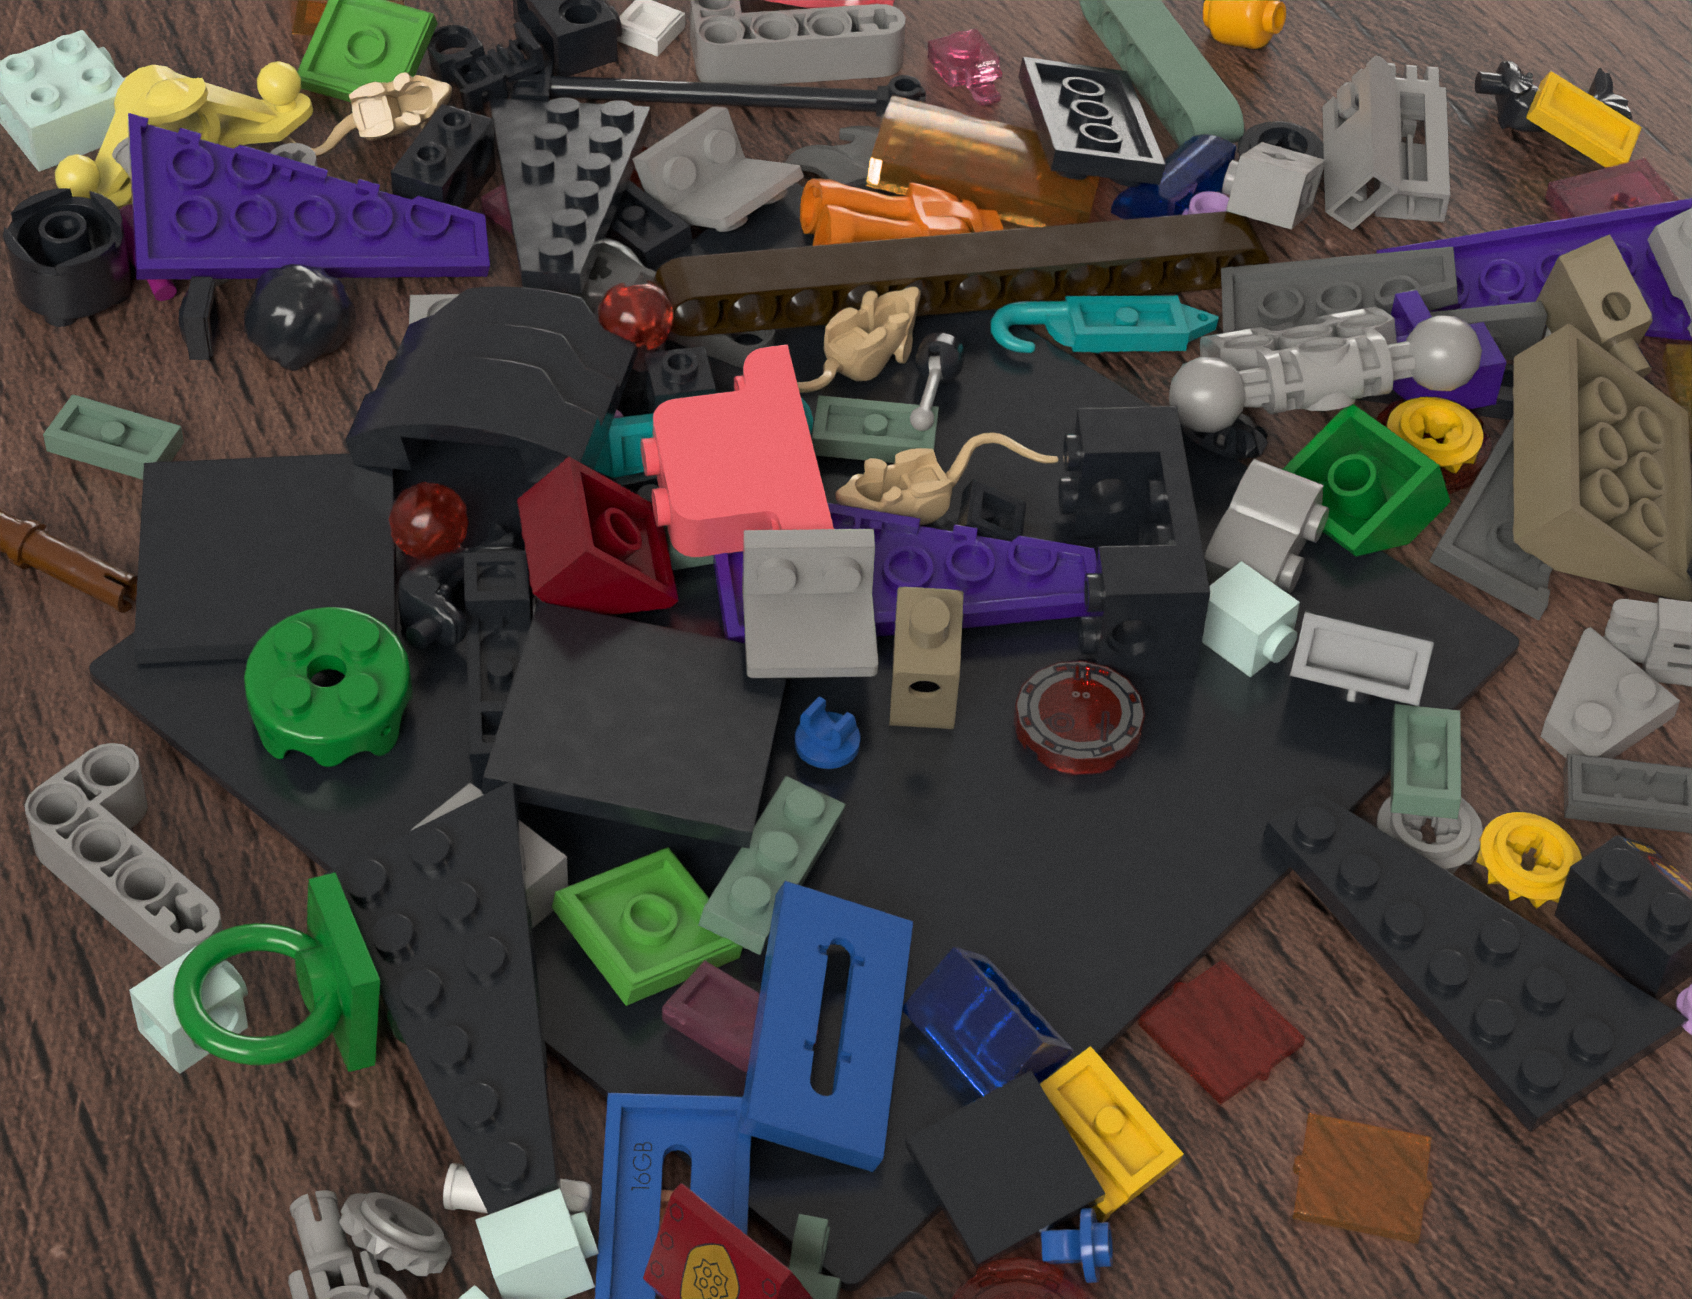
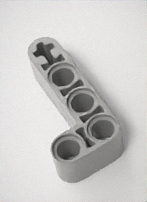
M690 0V41L696 74L701 82L752 85L891 76L899 72L903 66L906 17L898 8L887 4L742 13L739 0Z
M102 744L90 749L39 785L28 796L25 803V812L35 853L44 866L163 968L208 937L223 931L220 911L209 896L130 830L143 819L148 808L139 758L133 749L123 744Z

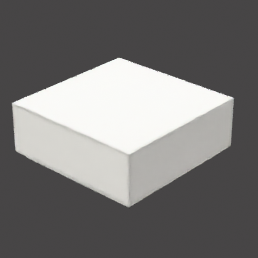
M635 0L619 16L622 25V35L617 38V41L658 57L684 30L685 13L653 0Z

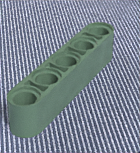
M1079 0L1083 15L1123 71L1128 72L1131 82L1185 154L1191 155L1239 142L1240 137L1244 134V120L1237 100L1161 0Z

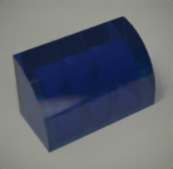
M1200 134L1189 138L1164 158L1166 165L1160 185L1142 183L1137 187L1126 188L1115 198L1110 212L1123 220L1182 215L1185 209L1189 210L1190 201L1195 195L1207 191L1224 194L1222 193L1224 178L1230 162L1235 159L1237 146L1223 138L1209 134Z
M958 947L952 948L902 1007V1011L980 1098L1030 1070L1040 1084L1051 1076L1074 1051L987 956Z

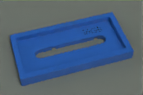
M784 881L775 895L738 1132L870 1172L877 1168L884 1157L913 921ZM836 944L844 947L849 952L851 961L832 1095L822 1096L816 1093L810 1084L814 1056L812 1049L816 1042L828 959L826 953L829 945Z
M608 1093L595 1299H656V1292L646 1283L643 1276L660 1229L663 1162L666 1155L672 1151H684L691 1158L690 1190L747 1235L751 1136L738 1132L743 1097Z

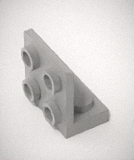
M711 107L633 158L644 191L690 226L715 228L718 232H727L739 228L747 222V215L762 205L782 199L788 193L787 188L804 177L800 165L745 158L729 111L724 107Z
M873 529L744 530L742 593L748 677H872L877 675L878 653L872 598L875 556Z

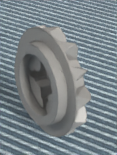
M1391 796L1382 804L1378 813L1376 828L1451 874H1454L1458 867L1463 864L1472 865L1480 848L1479 838L1483 833V828L1478 814L1463 798H1461L1458 819L1390 812ZM1426 818L1432 819L1431 827L1434 828L1436 836L1435 843L1426 844L1425 841H1422L1423 836L1420 830L1425 825Z
M378 1192L352 1194L347 1198L340 1211L342 1216L339 1223L343 1230L352 1236L351 1239L355 1246L368 1250L373 1254L374 1260H383L391 1264L396 1271L407 1269L416 1276L441 1273L452 1255L451 1247L444 1238L442 1229L434 1220L413 1205L391 1195Z

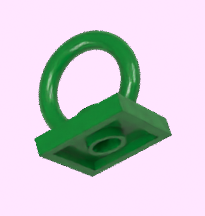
M336 872L308 879L307 934L278 924L253 923L239 925L208 937L198 944L182 962L173 986L175 1013L185 1033L193 1042L208 1053L238 1064L271 1065L286 1062L310 1052L333 1033L348 1072L375 1066L380 978ZM268 951L289 956L295 959L300 992L310 1014L298 1026L277 1035L253 1037L231 1032L216 1023L204 1008L202 988L209 973L222 961L241 953Z

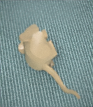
M406 72L400 73L395 77L394 81L388 83L372 82L360 86L349 94L353 113L346 116L334 127L322 145L311 149L315 152L316 157L325 155L334 149L349 132L358 129L360 137L368 141L387 139L417 125L423 130L442 104H448L452 94V87L448 83L425 76L415 75L411 77ZM289 136L282 140L284 144L296 143Z
M909 287L900 291L887 292L879 298L876 292L870 290L864 294L860 310L848 307L837 313L825 328L824 353L827 360L823 365V374L818 379L810 382H797L799 392L809 393L824 388L832 381L837 372L854 381L871 380L882 371L892 354L895 355L898 363L904 364L908 360L912 348V332L921 295L920 290L917 287Z
M983 433L968 440L950 470L946 473L939 466L934 450L927 448H916L899 452L895 455V463L888 466L880 459L870 458L865 460L864 474L852 476L846 485L836 491L835 497L838 505L920 518L919 526L933 523L947 512L950 506L952 488L957 484L967 468L970 457L977 447L989 443L1000 444L1023 457L1040 463H1057L1058 457L1034 452L1002 434Z

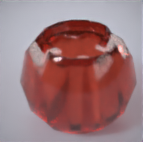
M646 280L647 284L625 287L623 282L610 288L605 293L598 307V321L604 330L635 343L637 347L646 345L647 350L654 349L666 341L674 325V309L662 288L649 280Z
M431 482L415 484L403 490L392 504L389 516L392 539L403 552L419 560H427L444 552L456 551L465 540L467 533L466 505L456 492L444 485Z

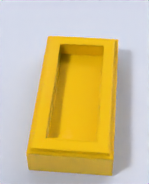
M1552 71L1541 81L1526 116V119L1617 175L1628 165L1642 129L1641 126Z

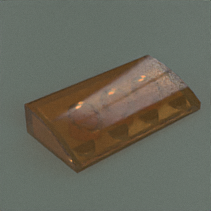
M893 95L884 115L871 155L866 186L905 195L911 182L951 193L959 199V202H962V199L973 201L977 209L996 210L1001 220L1028 227H1044L1088 223L1100 177L1088 175L1085 179L1075 180L1063 177L1056 171H1051L1037 131Z

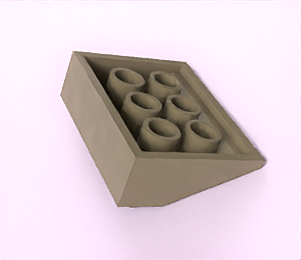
M1568 323L1514 356V542L1523 551L1534 555L1555 571L1671 599L1689 601L1692 599V581L1686 571L1692 557V494L1688 411Z

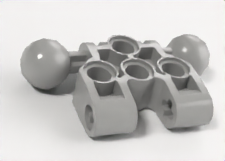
M1377 307L1363 308L1315 317L1314 324L1296 326L1280 331H1270L1263 327H1255L1203 336L1200 340V357L1183 364L1172 378L1169 403L1170 406H1177L1179 421L1184 427L1195 432L1216 433L1231 426L1243 411V407H1262L1269 414L1282 413L1293 409L1310 411L1336 410L1352 405L1355 399L1389 394L1393 388V380L1413 377L1419 385L1429 390L1452 391L1467 384L1479 369L1482 349L1477 334L1466 321L1455 316L1435 315L1418 323L1405 342L1397 343L1394 317Z

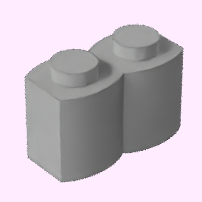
M1254 459L1241 479L1230 507L1218 524L1205 552L1204 560L1208 582L1214 583L1242 561L1280 589L1291 593L1298 582L1304 565V558L1298 556L1307 540L1314 543L1318 541L1329 515V508L1322 505L1323 485Z

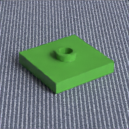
M329 0L297 71L301 78V89L351 102L349 94L365 84L372 82L388 83L394 81L397 75L404 72L414 77L438 24L434 13L386 0Z
M669 847L558 890L554 894L552 909L626 1006L739 959L743 949L742 946L699 926L703 908L709 898Z

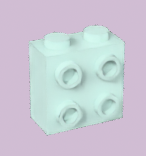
M83 30L70 35L60 36L54 41L22 53L9 55L0 60V124L39 172L58 165L67 156L75 154L84 155L101 148L115 114L114 101L117 89L126 77L123 78L116 70L105 47L97 48Z

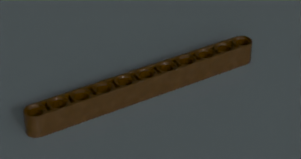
M1223 211L687 256L671 259L664 263L656 271L653 280L668 327L677 335L694 337L826 325L837 313L845 308L852 307L860 310L862 298L870 290L876 292L879 298L887 292L917 287L921 295L916 316L1000 309L1007 304L1019 301H1065V296H1145L1222 289L1221 268L1269 264V257L1248 217Z

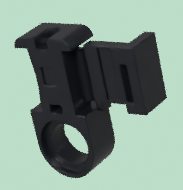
M521 21L513 24L516 39L513 41L509 39V46L504 49L497 44V52L491 49L487 51L488 54L486 55L481 42L465 26L447 25L434 31L427 47L431 68L441 82L450 83L453 81L459 88L465 111L475 113L484 109L483 103L488 102L489 98L507 99L509 93L506 81L511 83L545 69L542 48ZM451 48H465L453 54H440Z

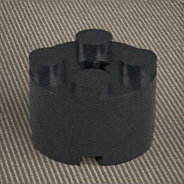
M57 188L40 192L19 203L11 212L12 222L9 227L6 228L4 226L3 238L15 293L24 306L35 313L43 315L45 321L50 325L56 327L69 326L75 323L78 318L99 313L114 304L126 301L131 294V267L121 213L110 199L99 193L89 191L91 198L89 199L72 197L71 188Z

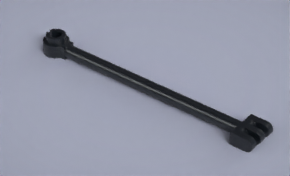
M544 60L545 69L514 81L511 99L551 101V98L565 97L574 99L876 112V117H881V114L898 112L907 113L920 119L925 115L926 92L918 79L909 75L896 76L891 79L887 86H877V90L554 76L552 60Z

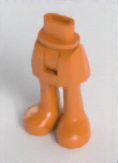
M813 178L807 181L801 197V227L805 234H815L813 246L1004 230L996 210L977 209L973 201L962 199V202H959L955 195L944 190L912 182L909 184L905 196H888L851 187L831 179Z

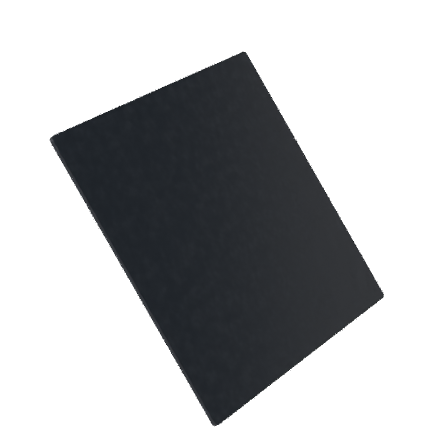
M794 183L787 188L788 193L786 196L754 210L747 215V222L739 228L727 232H718L715 228H708L693 239V244L657 264L650 270L656 272L664 263L679 257L813 246L815 234H805L800 222V204L804 187ZM998 309L916 316L912 332V348L908 360L904 364L898 363L895 355L892 354L882 371L871 380L854 381L837 372L832 381L824 388L814 392L800 393L801 398L810 407L813 416V428L818 395L920 405L927 381L921 378L916 369V354L919 345L926 336L932 333L942 332L950 334L962 343L965 350V360L960 374L951 383L938 385L932 405L939 407L934 452L942 470L945 473L948 472L968 440L983 433L1005 435L1034 452L1047 456H1057L1058 462H1035L1000 444H983L974 450L967 468L957 484L952 488L950 506L947 512L933 523L921 526L953 531L954 524L958 525L962 492L971 480L974 479L1027 503L1023 536L1094 548L1096 559L1098 548L1101 546H1139V538L1074 539L1070 514L1061 515L1059 511L1058 485L1060 477H1069L1070 474L1064 468L1063 442L1065 434L1075 433L1077 408L1152 406L1023 325H1012L1008 330L1013 336L1021 340L1033 342L1035 344V351L1032 353H1018L1004 348L997 343L991 334L990 321ZM827 324L775 329V346L788 345L797 382H810L822 376L823 365L827 360L824 353L825 328ZM743 334L734 339V341L743 345H756L763 341L760 337L752 334ZM664 338L665 351L688 348ZM931 352L932 356H940V352ZM707 355L715 385V394L734 391V377L742 376L743 368ZM641 399L640 408L632 411L627 405L621 406L623 417L648 414L646 401ZM1180 425L1202 549L1205 555L1210 540L1222 517L1229 509L1234 494L1248 467L1236 459L1218 455L1198 445L1184 433L1183 427ZM425 439L412 471L394 469L396 636L400 639L408 655L413 699L412 701L409 700L403 712L396 744L387 754L376 756L370 751H363L346 758L343 762L333 767L322 766L314 758L297 750H290L283 759L273 757L264 747L248 709L244 683L248 658L136 664L134 654L135 632H133L90 664L89 670L92 681L327 872L411 831L413 827L469 783L482 791L483 776L488 761L470 762L466 636L462 642L454 646L443 647L439 645V642L433 641L422 650L413 647L406 637L407 628L400 625L398 609L399 581L407 570L429 558L444 552L473 548L487 540L491 522L499 525L506 532L513 533L514 548L526 551L522 537V525L517 499L523 495L520 480L527 479L519 449ZM816 456L827 503L838 504L835 497L836 491L846 485L852 476L864 474L865 460ZM885 462V463L887 464V466L894 464V463ZM600 473L601 475L607 477L608 479H611V477ZM1322 532L1316 543L1307 540L1298 556L1304 558L1302 572L1291 593L1286 592L1300 602L1294 629L1297 632V639L1287 656L1278 663L1270 661L1252 677H1249L1202 643L1195 678L1126 679L1140 696L1144 716L1138 734L1123 749L1104 757L1076 759L1049 751L1032 740L1021 725L1017 702L1022 688L1038 671L1058 663L1086 662L1092 664L1091 654H1080L1078 640L1080 617L962 628L960 677L954 729L889 725L894 635L876 637L878 673L875 676L787 678L755 825L786 776L846 804L838 826L802 886L913 921L883 1160L873 1172L751 1136L748 1214L791 1249L799 1214L827 1219L829 1221L830 1234L821 1273L826 1276L840 1278V1288L845 1291L852 1292L860 1289L942 1210L905 1147V1139L1030 1070L1040 1084L1090 1046L1101 1056L1293 871L1263 837L1269 820L1317 792L1353 813L1391 776V731L1395 704L1416 705L1374 695L1371 705L1355 703L1334 697L1335 686L1290 676L1304 614L1308 609L1433 638L1434 644L1419 702L1420 707L1459 710L1516 655L1519 647L1518 637L1383 551L1354 556ZM714 564L673 570L679 601L670 608L608 615L726 640ZM463 581L452 592V601L466 617ZM529 588V596H530V621L532 622V619H533L532 599H533V597H534V594H533V592H532V588ZM1076 665V679L1079 678V665ZM1066 666L1057 667L1056 670L1058 672L1067 670ZM1086 666L1087 680L1089 679V666ZM327 669L316 673L310 681L320 687H331L340 683L345 675L340 671ZM1071 677L1056 682L1042 693L1038 704L1042 721L1045 718L1049 719L1056 713H1066L1072 716L1075 725L1068 732H1057L1049 724L1045 725L1048 730L1059 737L1075 742H1090L1101 739V729H1097L1096 724L1101 723L1102 712H1109V724L1114 726L1113 730H1109V735L1119 726L1122 717L1121 704L1117 696L1111 689L1093 679L1085 681L1084 678L1075 680ZM918 681L910 685L912 689L919 692H934L940 689L936 683L930 681ZM1029 685L1026 692L1030 693L1034 686ZM1077 691L1080 693V696L1074 697L1072 693ZM1083 693H1089L1090 697L1084 698ZM1130 694L1131 701L1136 702L1134 694ZM818 697L826 700V712H834L845 715L846 712L852 714L860 732V749L857 756L850 763L839 768L823 769L814 767L802 760L795 748V732L800 724V717ZM1104 713L1103 740L1105 741L1107 713ZM1056 715L1052 718L1051 723L1054 728L1062 731L1071 727L1072 720L1066 715ZM1028 717L1023 718L1027 726L1031 725ZM1057 717H1065L1069 720V726L1062 729L1055 726L1054 720ZM1065 719L1057 720V725L1061 727L1067 724ZM1130 727L1127 734L1132 735L1136 728ZM1047 740L1044 742V744L1051 748L1055 746ZM1111 746L1102 748L1101 750L1104 753L1112 750ZM519 802L520 815H518V819L567 856L568 886L669 847L708 898H710L741 849L739 846ZM552 911L533 927L541 1009L539 1010L542 1037L546 1050L605 1098L608 1097V1093L743 1097L767 945L761 955L743 947L739 959L626 1006L555 911ZM836 944L829 945L826 953L828 959L816 1042L812 1049L814 1056L810 1084L813 1090L822 1096L832 1095L851 961L849 952L844 947ZM680 1150L672 1151L692 1167L691 1158L687 1153Z

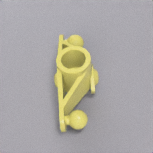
M280 61L266 65L261 69L257 77V89L263 98L262 100L206 83L203 78H190L178 74L166 66L150 65L142 67L128 75L117 89L114 101L115 114L95 162L79 154L67 156L59 162L55 170V182L58 188H71L72 197L91 199L89 191L107 197L120 209L132 204L131 179L123 167L112 157V153L115 147L128 137V113L149 118V125L177 133L180 128L201 133L202 140L234 149L239 144L244 146L246 144L282 141L311 117L313 113L312 103L308 96L299 93L301 90V78L296 69L290 64Z

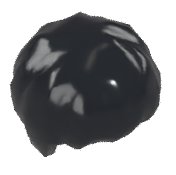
M301 264L283 265L280 268L270 269L258 279L255 290L244 310L245 323L243 332L246 333L251 342L261 349L269 360L277 362L282 368L296 371L322 354H331L341 347L356 325L355 306L351 302L345 286L338 279L330 277L323 268Z

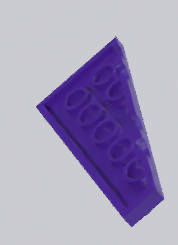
M128 113L136 280L191 279V276L212 277V279H259L262 274L270 269L280 268L283 265L289 264L321 267L333 278L488 276L490 260L484 214L418 195L411 200L380 191V185L359 179L358 184L327 176V169L240 144L233 149L202 140L201 133L180 128L177 133L149 125V118Z
M1692 198L1376 250V254L1453 247L1458 303L1429 311L1436 312L1536 302L1559 256L1610 234L1651 311L1653 321L1644 336L1692 341L1688 330L1692 320L1682 299L1672 295L1647 240L1655 226L1691 209Z
M828 503L834 529L874 530L875 556L872 598L876 637L894 635L897 590L900 587L963 591L962 628L1090 615V612H1086L1084 604V577L1086 573H1095L1097 559L1094 548L1025 536H1018L1012 542L977 536V528L954 524L953 531L919 526L920 518ZM743 551L712 555L726 640L745 643L742 593Z

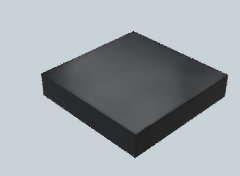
M1031 1070L905 1139L906 1149L977 1271L1040 1237L1042 1231H1050L1081 1214V1209L1092 1208L1104 1201V1190Z

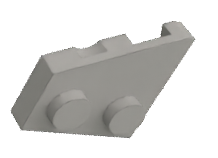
M1589 627L1584 630L1547 715L1540 737L1565 758L1569 753L1614 759L1674 718L1680 700L1593 628Z

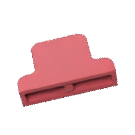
M788 345L764 347L752 351L745 359L743 375L734 377V391L671 399L663 402L656 408L653 415V437L641 439L642 462L645 475H656L659 488L652 489V506L657 527H668L671 543L679 553L689 557H704L743 551L744 530L834 529Z

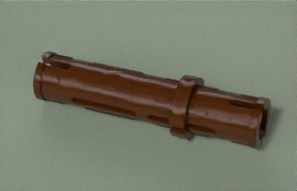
M0 509V551L7 554L11 564L21 569L33 567L113 607L120 613H126L132 608V604L124 600L123 596L136 602L138 575L130 574L49 534V531L45 529L47 526L35 519L23 521Z

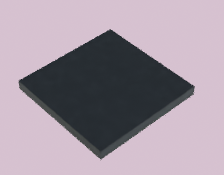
M350 453L144 463L134 633L136 664L249 658L257 641L272 626L288 616L308 609L322 607L350 608L367 613L385 623L396 634L394 469L354 465Z
M538 601L484 772L481 794H486L513 781L518 793L519 802L749 849L787 678L748 677L745 643Z

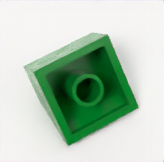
M1354 404L1343 408L1282 469L1323 485L1322 505L1329 508V515L1322 532L1354 556L1410 544L1451 502L1439 464Z

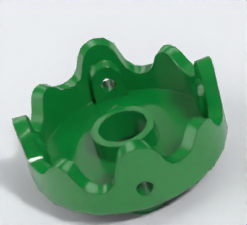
M322 607L308 609L286 617L272 626L257 641L247 660L244 675L248 709L267 751L273 757L283 759L290 750H297L314 758L318 764L325 767L336 766L346 758L363 751H370L376 756H382L390 752L398 739L400 722L409 700L412 701L413 699L408 655L400 639L385 623L367 613L350 608ZM327 669L337 670L345 675L340 683L331 687H320L310 681L316 673Z

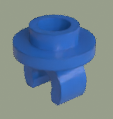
M818 697L800 717V724L795 732V748L801 759L814 767L823 769L839 768L850 763L857 756L860 749V732L852 714L846 712L845 715L834 712H826V700Z
M1094 1208L1081 1209L1080 1230L1041 1232L1042 1259L1048 1265L1082 1262L1087 1283L1099 1282L1100 1267L1113 1266V1243L1110 1223H1097Z

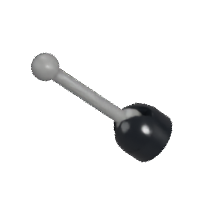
M942 332L932 333L926 336L919 345L916 354V369L921 378L927 381L920 406L914 409L910 415V423L916 430L926 431L932 427L934 414L931 408L938 385L951 383L962 370L965 350L962 343L950 334ZM931 352H940V356H932Z

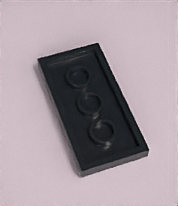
M1029 57L1022 58L1018 78L1051 171H1056L1063 177L1075 180L1085 179L1088 175L1110 178L1115 183L1128 187H1137L1142 183L1161 184L1166 164L1127 71Z

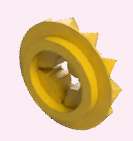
M1419 397L1401 403L1391 412L1386 426L1439 464L1440 467H1444L1455 474L1463 463L1475 462L1483 442L1482 427L1478 419L1468 409L1453 401L1437 397ZM1424 431L1425 433H1429L1433 438L1423 439ZM1444 437L1443 444H1438L1436 440H1434Z
M1512 812L1496 817L1485 827L1479 838L1480 850L1476 862L1488 869V884H1502L1509 890L1510 901L1523 896L1528 898L1537 909L1548 900L1556 903L1559 902L1569 868L1580 861L1582 856L1571 836L1556 823L1536 814ZM1532 847L1536 849L1533 856L1536 860L1533 870L1527 871L1520 864L1523 854H1527Z

